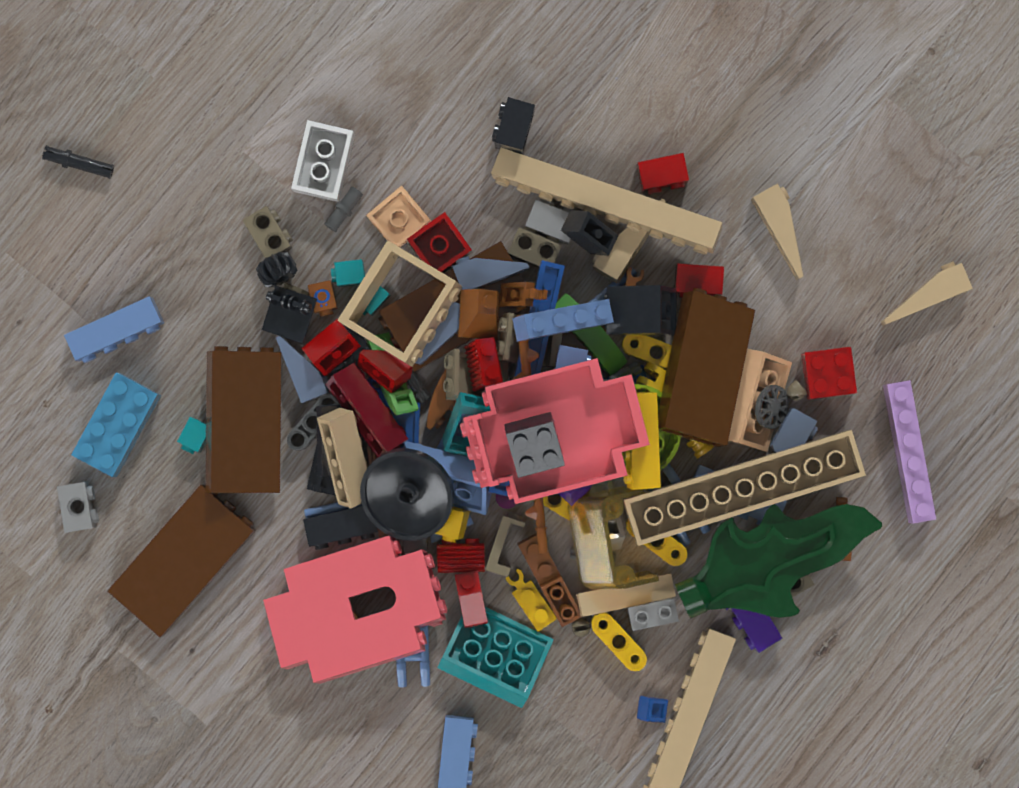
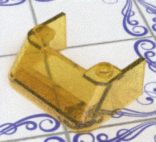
M626 485L585 494L573 506L568 504L579 578L585 587L589 589H626L659 581V576L648 570L634 573V570L627 565L615 566L607 522L621 516L624 509L622 498L645 494L644 489L632 490L627 488Z

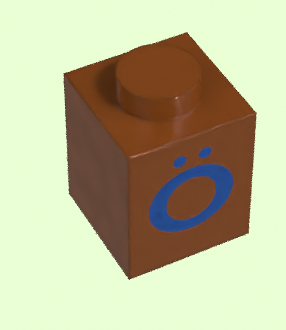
M328 280L308 285L310 296L317 298L314 313H320V317L334 314L333 310L338 309L332 281Z

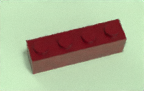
M355 363L334 374L325 384L343 409L353 411L357 419V430L377 457L387 451L401 448L408 440L404 428L398 425L393 418L391 410L383 404L376 389L370 386L365 379V374Z

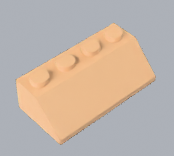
M747 348L729 442L768 452L774 428H764L758 423L755 415L756 401L761 391L769 385H778L785 390L792 362L766 352ZM771 391L768 392L769 397H772ZM765 414L762 417L763 421L766 419L768 415Z

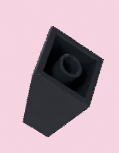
M662 285L607 287L604 300L609 299L614 321L604 325L607 334L675 335L676 288Z

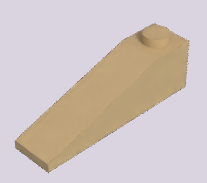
M777 183L754 196L751 201L797 281L803 277L790 205L787 201L790 197L784 187L780 188Z
M626 228L619 234L609 256L595 255L592 261L595 263L593 265L594 270L619 284L647 240L649 232L642 229L640 232Z
M953 261L941 266L942 271L931 277L881 321L882 326L973 289L963 264L955 265Z

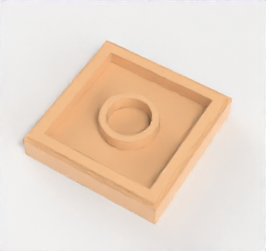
M402 185L366 215L387 241L400 248L408 242V237L431 222L429 217Z

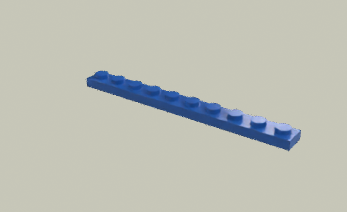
M543 260L540 262L535 289L548 290L547 300L534 299L533 307H530L529 314L555 309L565 268L564 265ZM549 336L534 338L528 341L529 348L539 353V357L530 363L531 375L541 372ZM520 353L514 377L522 372ZM507 481L489 487L488 492L508 496L506 486L510 485V483Z

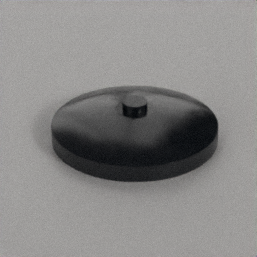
M400 448L381 454L367 468L361 481L360 497L366 515L379 530L400 540L414 541L432 536L444 526L453 510L454 488L448 473L433 457L415 449Z

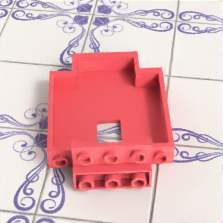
M597 358L485 387L486 392L482 393L485 407L490 406L491 410L463 417L464 423H460L463 437L468 436L470 446L466 447L469 461L474 460L476 469L472 470L475 484L480 483L481 488L509 481L510 485L506 486L509 500L514 499L515 504L628 476L622 452L650 445L632 374L603 381ZM551 412L565 466L518 478L504 424Z
M385 536L285 568L284 573L289 592L263 600L280 667L291 669L308 663L313 683L321 684L426 651L424 645L427 644V639L424 631H420V628L428 625L432 627L442 625V621L446 620L445 613H447L446 603L444 599H440L438 592L441 590L439 579L437 576L434 577L432 568L435 567L432 555L424 550H419L400 556L402 548L399 541L395 540L394 537ZM382 587L393 589L396 594V602L392 608L355 620L350 602L351 597Z

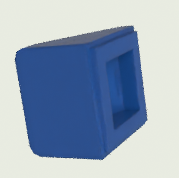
M640 696L637 719L647 722L665 723L668 699Z

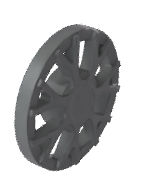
M769 385L761 391L757 398L755 415L758 423L764 428L773 429L778 427L787 416L789 401L786 391L781 386ZM769 391H771L772 397H769ZM765 414L768 415L766 419L763 421L762 417Z

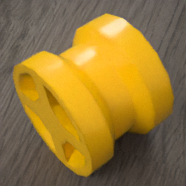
M694 440L686 443L689 448L694 450V456L697 459L714 448V446Z

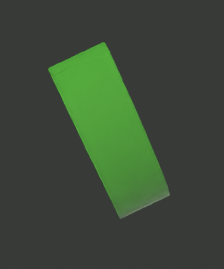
M565 293L556 302L555 309L578 305V303ZM601 326L572 331L589 352L598 359L599 366L608 376L618 372L628 362Z
M389 332L375 335L394 347L390 340ZM367 340V345L370 350H383L379 346ZM406 383L394 393L388 392L379 384L389 407L395 415L418 411L419 407L412 389H408Z

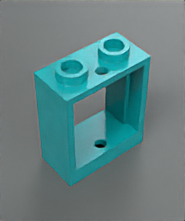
M459 392L443 435L444 451L468 456L466 447L470 446L468 438L454 434L462 414L474 415L491 410L490 406L485 407L483 397Z

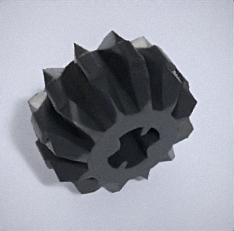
M288 252L272 254L270 257L265 258L264 261H261L256 268L260 281L265 287L269 288L288 282L298 271L294 259Z

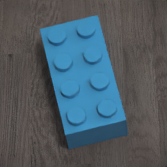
M116 372L71 455L111 477H117L161 395Z

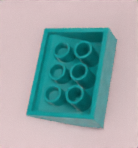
M485 607L487 624L465 628L463 616H461L437 668L522 708L530 695L554 639Z

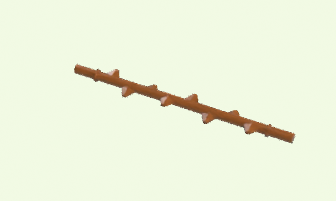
M530 339L519 341L522 372L516 375L513 380L530 376V363L539 357L538 352L529 348L528 341ZM542 497L534 499V505L525 511L526 516L536 520L535 530L537 531L539 554L548 553L547 526L545 524Z

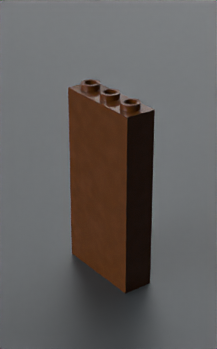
M502 241L470 258L513 262ZM453 269L444 273L458 282ZM519 273L480 289L493 290L500 293L501 283L525 281ZM435 278L379 311L382 316L378 319L384 330L390 329L393 334L390 340L396 349L401 348L404 353L444 289L445 283ZM460 291L459 294L457 295L458 300L456 301V303H459V304H460V294H461V291ZM499 307V320L503 317L504 313H514L516 315L528 307ZM458 332L422 365L415 363L413 371L417 372L447 355L451 350L457 349L473 340V338L458 337Z
M699 288L683 293L658 410V429L660 431L714 447L728 445L755 310L748 308V304L739 301L732 303L727 301V297L721 295H707V291Z
M214 346V351H207L205 493H280L281 352H274L272 347H260V352L251 351V347H237V351H228L227 346Z
M204 484L200 485L107 591L160 638L167 633L256 531L252 527L254 523L245 515L240 517L234 512L237 508L228 500L223 502L217 497L219 493H205Z

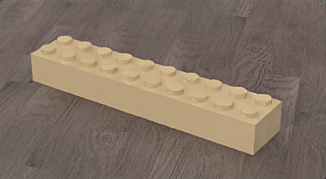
M847 430L624 499L623 503L636 545L640 546L866 476L853 432L852 430Z

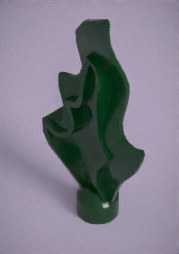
M773 504L766 510L760 525L749 532L740 530L735 524L733 517L722 521L713 533L706 562L699 573L694 577L676 583L675 587L690 619L708 610L726 608L749 610L777 618L792 617L800 612L793 601L790 591L797 580L833 566L843 560L864 538L881 529L882 522L864 507L850 504L834 506L798 520L785 516L776 504Z

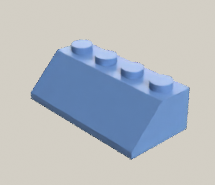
M405 442L403 448L424 452L443 466L453 484L454 507L483 515L487 514L492 493L488 492L489 486L481 488L480 483L475 484L472 470L476 469L474 460L469 461V458L464 455L434 449L419 443Z

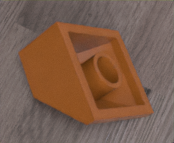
M485 289L461 290L458 337L473 339L494 337L495 341H498L500 293L498 291Z

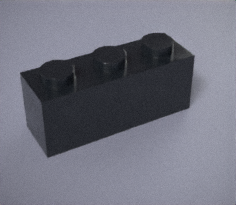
M363 506L303 519L309 547L315 546V550L328 548V543L338 541V545L351 543L352 537L360 536L361 540L374 538V533L378 532V528L368 518Z

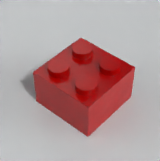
M445 212L407 238L408 243L420 260L442 273L456 265L457 260L473 253L468 243Z
M851 347L804 352L801 354L807 400L857 393Z

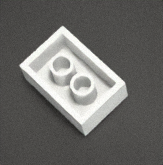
M307 120L291 187L293 192L339 202L355 137L352 130Z

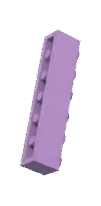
M911 381L883 385L908 523L914 524L936 520Z

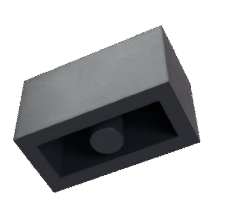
M570 210L560 230L588 253L594 255L609 256L619 236L589 211Z

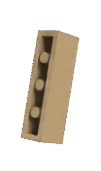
M337 408L318 417L317 421L337 502L339 505L353 508L362 504L360 486L363 475L367 470V461L362 450V440L357 430L356 416L351 410Z

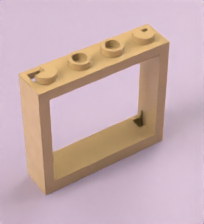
M387 241L337 321L413 367L417 359L422 358L423 349L426 344L434 339L435 330L438 325L447 318L448 309L452 303L458 300L457 295L461 291L462 286L457 281ZM399 256L446 284L404 353L357 325L358 320Z

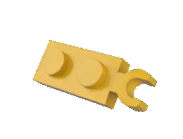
M516 569L519 579L512 581L508 576L506 580L510 585L517 588L512 592V595L539 632L555 621L557 617L531 580L525 583L523 581V572L520 569Z

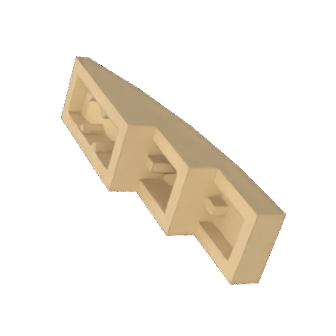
M670 573L578 593L576 596L580 615L585 617L675 597L676 594Z

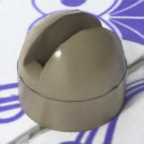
M797 380L792 382L787 388V394L791 400L799 401L807 395V392Z
M579 618L572 623V631L578 637H585L590 632V624L586 619ZM587 625L585 630L576 631L575 627Z

